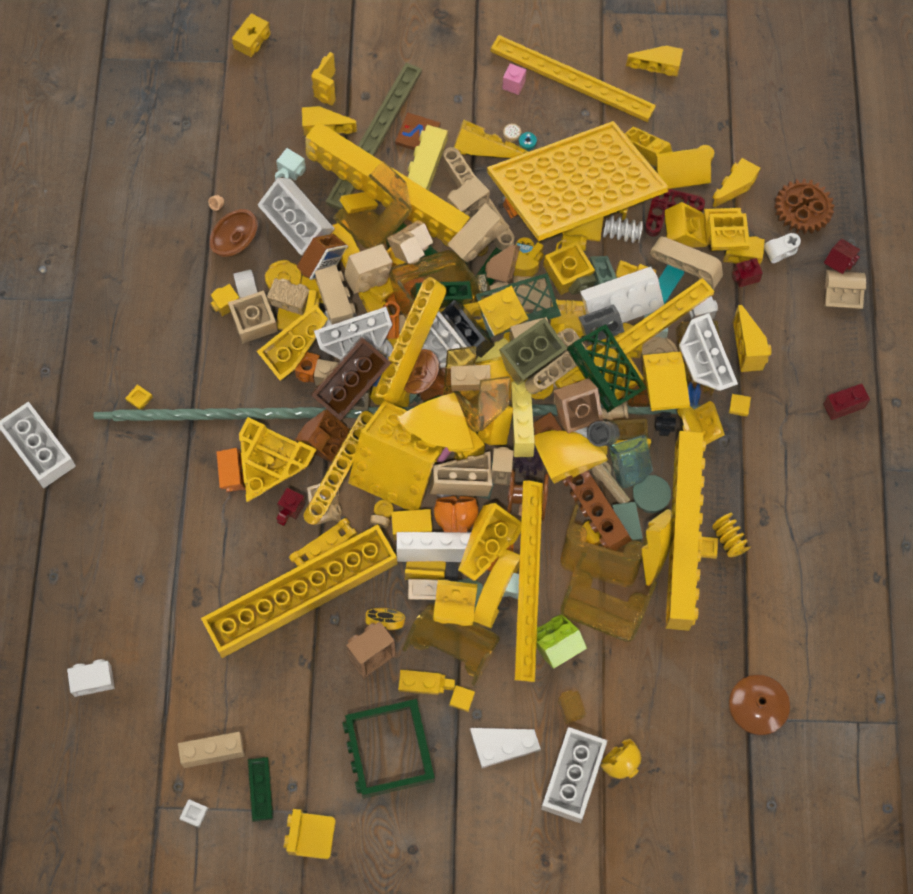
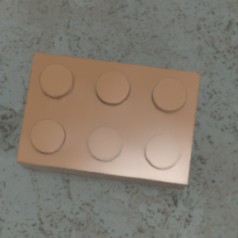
M381 622L370 624L365 628L363 634L353 636L346 645L349 660L363 679L396 656L394 639Z

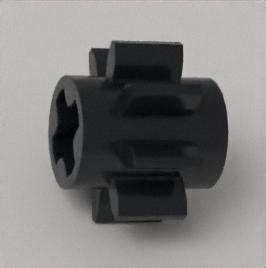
M662 412L660 417L656 416L654 428L655 431L660 432L659 436L669 437L670 432H675L676 418H672L671 413Z

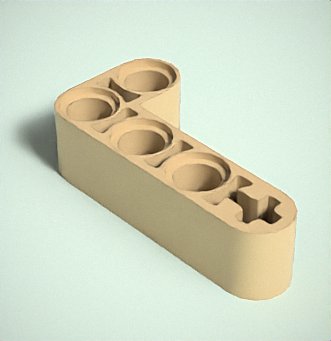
M659 237L650 250V255L654 259L699 277V280L703 278L713 290L723 277L722 264L716 257L666 237Z
M567 328L557 334L566 347L580 339L571 328ZM566 350L562 355L529 377L525 382V388L529 393L536 394L549 387L577 365Z

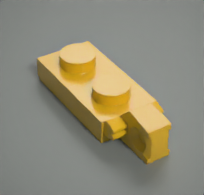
M400 670L398 688L400 692L439 695L444 694V690L454 691L455 680L445 679V675L440 673Z

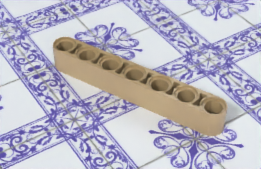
M449 147L444 151V167L458 188L466 180H471L475 177L456 148ZM489 198V201H487L486 204L503 219V217L501 216V214ZM481 207L475 210V214L480 210ZM507 228L493 242L497 248L503 251L509 246L514 245V234L510 228Z

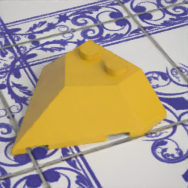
M247 417L239 433L246 502L251 501L307 468L316 449L300 441L297 443L267 429L264 424Z

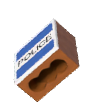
M335 234L314 237L298 263L297 268L305 277L310 280L315 279L314 271L334 265L337 266L348 246Z

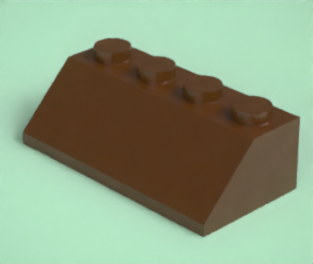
M360 337L315 388L311 396L341 421L391 362L363 337Z

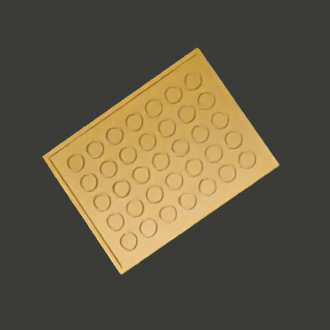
M614 121L487 167L489 176L538 241L668 192L667 184Z

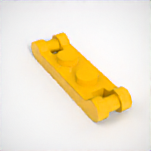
M344 518L300 550L293 552L289 559L299 567L357 536L358 533L354 528L350 527L348 519ZM344 530L346 534L341 537L339 532ZM306 555L309 560L303 561L301 558Z

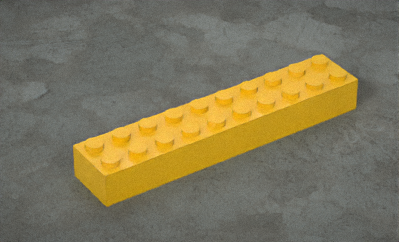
M317 122L305 137L306 155L311 161H317L327 171L331 170L337 174L341 180H347L354 188L361 189L370 198L380 201L384 207L396 211L400 217L407 218L412 223L417 220L425 223L430 236L437 237L444 245L450 247L448 243L470 220V216L322 123Z
M680 431L675 443L671 510L672 538L669 549L665 629L689 631L691 626L695 625V620L698 619L699 610L695 606L696 600L699 599V588H696L697 581L700 580V569H697L698 562L701 560V550H698L702 540V532L699 531L703 520V513H700V509L703 506L704 500L701 489L704 487L702 469L704 470L705 458L702 457L703 451L705 452L706 440H703V433Z
M376 525L202 617L201 620L221 658H224L397 565V557L379 525Z

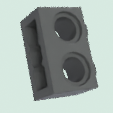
M614 304L579 317L584 336L605 324L614 337L624 332L620 314ZM603 331L598 333L597 340L601 341L607 338Z

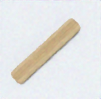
M602 463L592 468L619 504L630 501L629 497Z

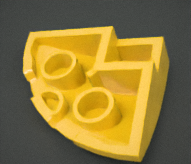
M455 393L431 399L398 417V422L410 436L414 434L419 437L422 444L435 448L437 445L447 447L448 451L452 452L473 450L469 429Z
M553 430L534 435V444L554 484L571 475L575 477L608 460L600 447L590 443L589 439L581 434Z
M669 509L649 522V528L646 530L648 544L641 548L645 580L648 586L660 574L670 549L672 513Z

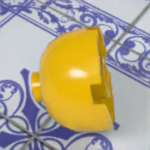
M632 739L624 740L622 742L624 746L614 747L602 759L601 762L603 764H600V766L609 776L616 779H624L627 776L632 778L639 772L637 768L641 764V753Z

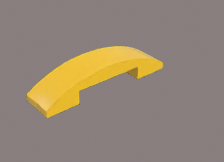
M506 549L499 557L482 589L473 622L490 629L492 628L499 613L497 608L513 573H517L520 567L519 554Z

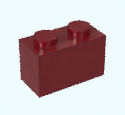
M841 238L831 249L824 264L844 274L846 270L850 271L860 258L858 253L861 249Z
M861 383L828 395L823 405L830 419L834 420L866 408L870 398Z

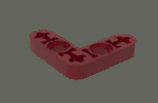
M668 189V192L662 194L664 195L663 199H659L660 195L652 198L645 232L651 237L660 234L665 210L677 205L674 201L675 198H682L685 204L689 200V206L700 212L704 210L705 200L697 195ZM695 203H699L698 208L694 207ZM654 209H660L662 211V214L655 215L652 211ZM653 220L657 221L655 230L651 229Z

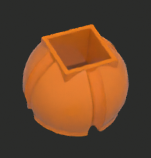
M447 496L436 499L434 517L444 532H468L478 517L476 498L460 496L457 499L456 496Z

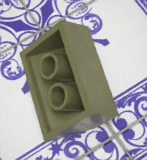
M543 318L500 348L499 352L506 371L515 383L519 385L562 355L567 350V347L548 321Z

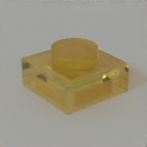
M478 275L473 283L475 300H477L476 294L489 291V283L486 282L485 275Z

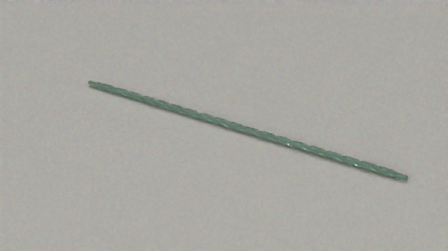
M627 403L628 414L647 415L660 414L662 412L678 414L677 409L651 411L650 403ZM698 404L697 407H695V405L690 406V407H692L693 409H696V408L702 406V404ZM460 405L464 417L482 416L484 405ZM532 405L533 416L547 415L550 412L553 416H558L556 405ZM413 406V407H400V408L405 409V410L408 411V410H410V409H412V408H414V407H416V406ZM369 407L368 412L374 415L379 407ZM326 408L133 409L94 412V419H113V421L247 419V417L251 419H313ZM351 409L344 418H357L364 410Z

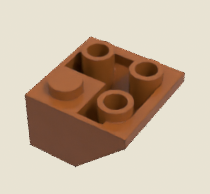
M325 409L303 426L295 440L315 448V455L332 463L350 429L330 411Z

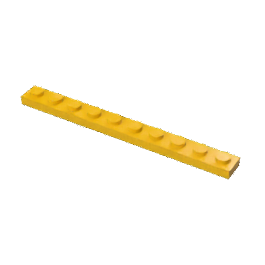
M498 35L491 47V52L645 122L649 121L655 110L656 105L500 35Z
M703 278L617 337L616 341L625 355H629L714 295L715 291ZM603 347L596 353L604 355L605 347ZM609 348V357L617 358L615 349ZM594 357L595 365L602 367L603 359ZM607 360L606 369H609L616 363ZM576 366L555 381V385L559 389L585 380V377L578 366Z
M529 480L523 481L515 681L535 682L543 483Z

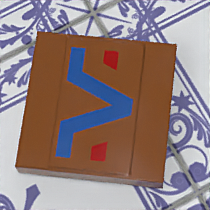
M407 112L395 145L415 150L416 146L420 145L421 141L419 139L422 130L425 131L427 125L440 128L441 122Z

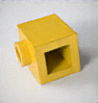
M230 284L223 288H218L210 294L212 298L210 304L215 312L219 311L222 317L230 313L228 302L239 299Z

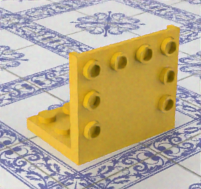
M384 401L360 433L348 483L406 510H421L433 465L445 447L437 445L435 448L422 444L421 439L414 434L410 436L398 422V417L407 412V410Z

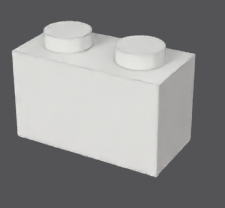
M100 659L93 661V664L73 665V668L67 669L70 692L74 697L115 689L112 667L108 661Z

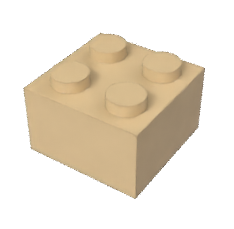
M383 244L350 255L344 277L354 294L365 292L371 287L382 286L387 282L393 262Z
M264 290L228 302L242 344L278 332L276 321Z

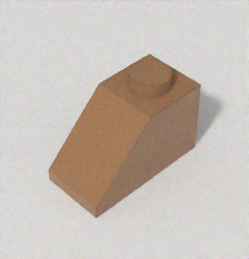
M511 245L492 257L490 262L486 264V277L504 282H512L520 246Z

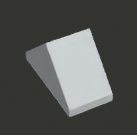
M251 269L233 274L239 298L257 293Z

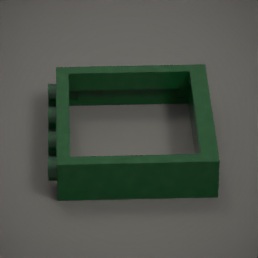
M417 699L345 715L346 721L342 722L344 733H349L350 741L346 742L349 754L353 753L354 761H351L353 774L357 773L359 781L355 782L357 794L362 793L363 799L435 782ZM410 709L425 774L367 788L353 722Z

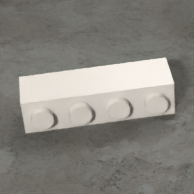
M397 532V562H461L471 533Z

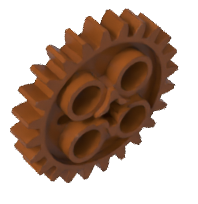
M796 179L794 184L790 181L788 186L784 185L782 190H779L778 196L775 199L776 204L774 208L777 209L775 214L780 215L779 221H785L783 226L790 225V231L796 228V233L803 230V233L806 234L807 230H809L813 234L815 229L819 232L821 226L825 228L827 223L830 222L835 206L832 204L833 198H828L830 192H824L825 186L819 188V182L813 185L812 180L806 183V180L803 179L802 183H800Z

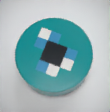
M525 132L520 135L519 146L530 151L536 147L537 138L533 133Z

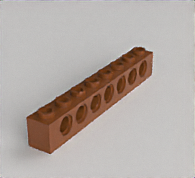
M551 412L533 423L534 435L553 430L563 431ZM588 470L575 477L571 475L562 480L566 487L570 485L573 490L570 494L574 501H580L582 505L580 510L584 517L589 516L592 520L589 524L595 533L599 532L602 536L599 540L605 549L609 547L613 553L632 541ZM578 480H584L581 485H575ZM588 495H593L590 501H585ZM597 511H603L601 516H594ZM613 526L612 531L604 532L606 527Z

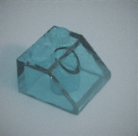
M646 435L609 446L616 481L623 489L642 483L653 471Z

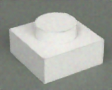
M188 799L180 820L200 828L208 808Z

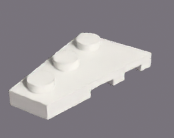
M470 728L482 768L540 751L535 730Z

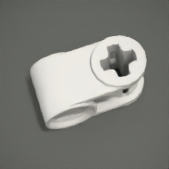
M790 233L768 241L764 244V250L770 262L776 263L796 254L801 240L797 234Z

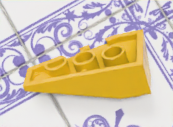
M314 305L257 351L280 381L297 368L316 339L314 331L323 328L328 320L317 305Z

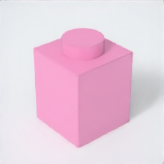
M509 64L503 77L502 89L519 95L525 83L526 69Z

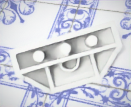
M384 307L315 330L314 333L320 350L341 360L360 337H363L376 350H380L392 326V322L387 308Z
M438 311L422 349L431 350L437 356L439 368L464 366L475 358V355Z
M710 314L692 319L679 347L693 381L718 391L737 385V380Z

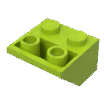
M562 614L552 618L551 621L543 626L537 627L536 648L553 669L587 649L579 629Z

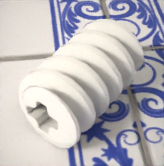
M611 215L609 220H606L603 237H606L609 233L610 239H613L616 234L617 240L624 236L625 242L630 237L632 243L636 239L639 242L643 223L640 221L636 225L635 220H632L629 224L628 218L622 223L621 217L614 221V215Z

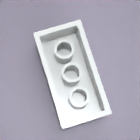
M277 178L258 203L260 209L300 255H304L314 237L329 235L334 230V227L289 178Z
M651 267L580 291L586 314L614 304L620 314L622 323L652 313L664 305L658 277Z
M29 402L0 420L1 432L43 489L76 467L69 454Z
M568 727L541 810L581 823L607 740Z

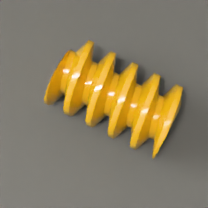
M728 513L718 518L712 526L713 530H717L716 536L721 537L720 543L725 544L723 546L724 550H729L727 552L728 557L739 556L751 548V546H744L748 540H741L744 533L737 534V531L741 528L740 526H733L737 520L729 519L733 516V513Z

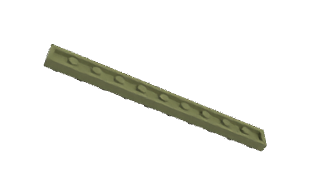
M405 63L358 147L375 156L422 73L421 68ZM339 178L326 200V205L343 212L344 206L339 199L343 195L353 194L356 188L347 180Z

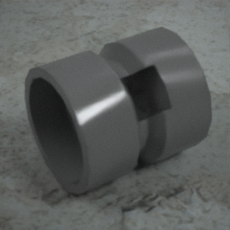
M611 421L594 422L587 431L590 443L598 447L615 444L620 435L619 428Z

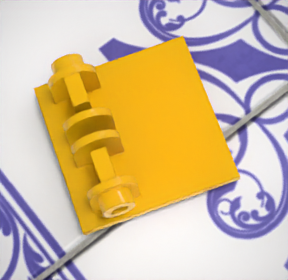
M556 299L561 316L551 319V325L566 323L582 331L579 317L586 315L583 301Z

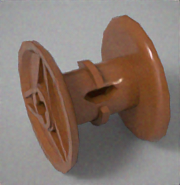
M422 349L404 390L412 394L420 393L422 401L437 395L443 396L455 393L456 391H452L451 368H439L437 356L431 350Z
M513 469L508 491L507 512L509 514L512 512V504H522L523 485L514 484L515 471ZM548 473L545 474L543 482L542 521L545 518L547 505Z

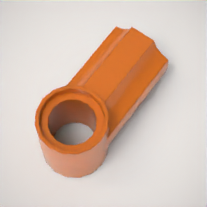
M389 301L382 308L388 305L393 306L395 313L394 315H389L392 326L385 339H398L400 307L398 303Z

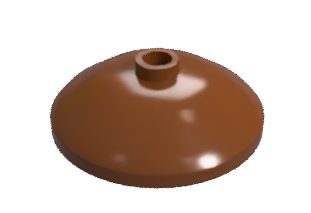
M246 209L235 210L225 215L215 225L210 235L209 243L212 251L218 256L228 257L246 249L253 241L257 232L258 221L256 216Z
M751 675L740 680L733 688L729 698V709L733 720L741 729L754 735H768L779 730L786 722L790 712V701L787 692L779 682L768 676ZM759 699H763L765 704L761 705Z

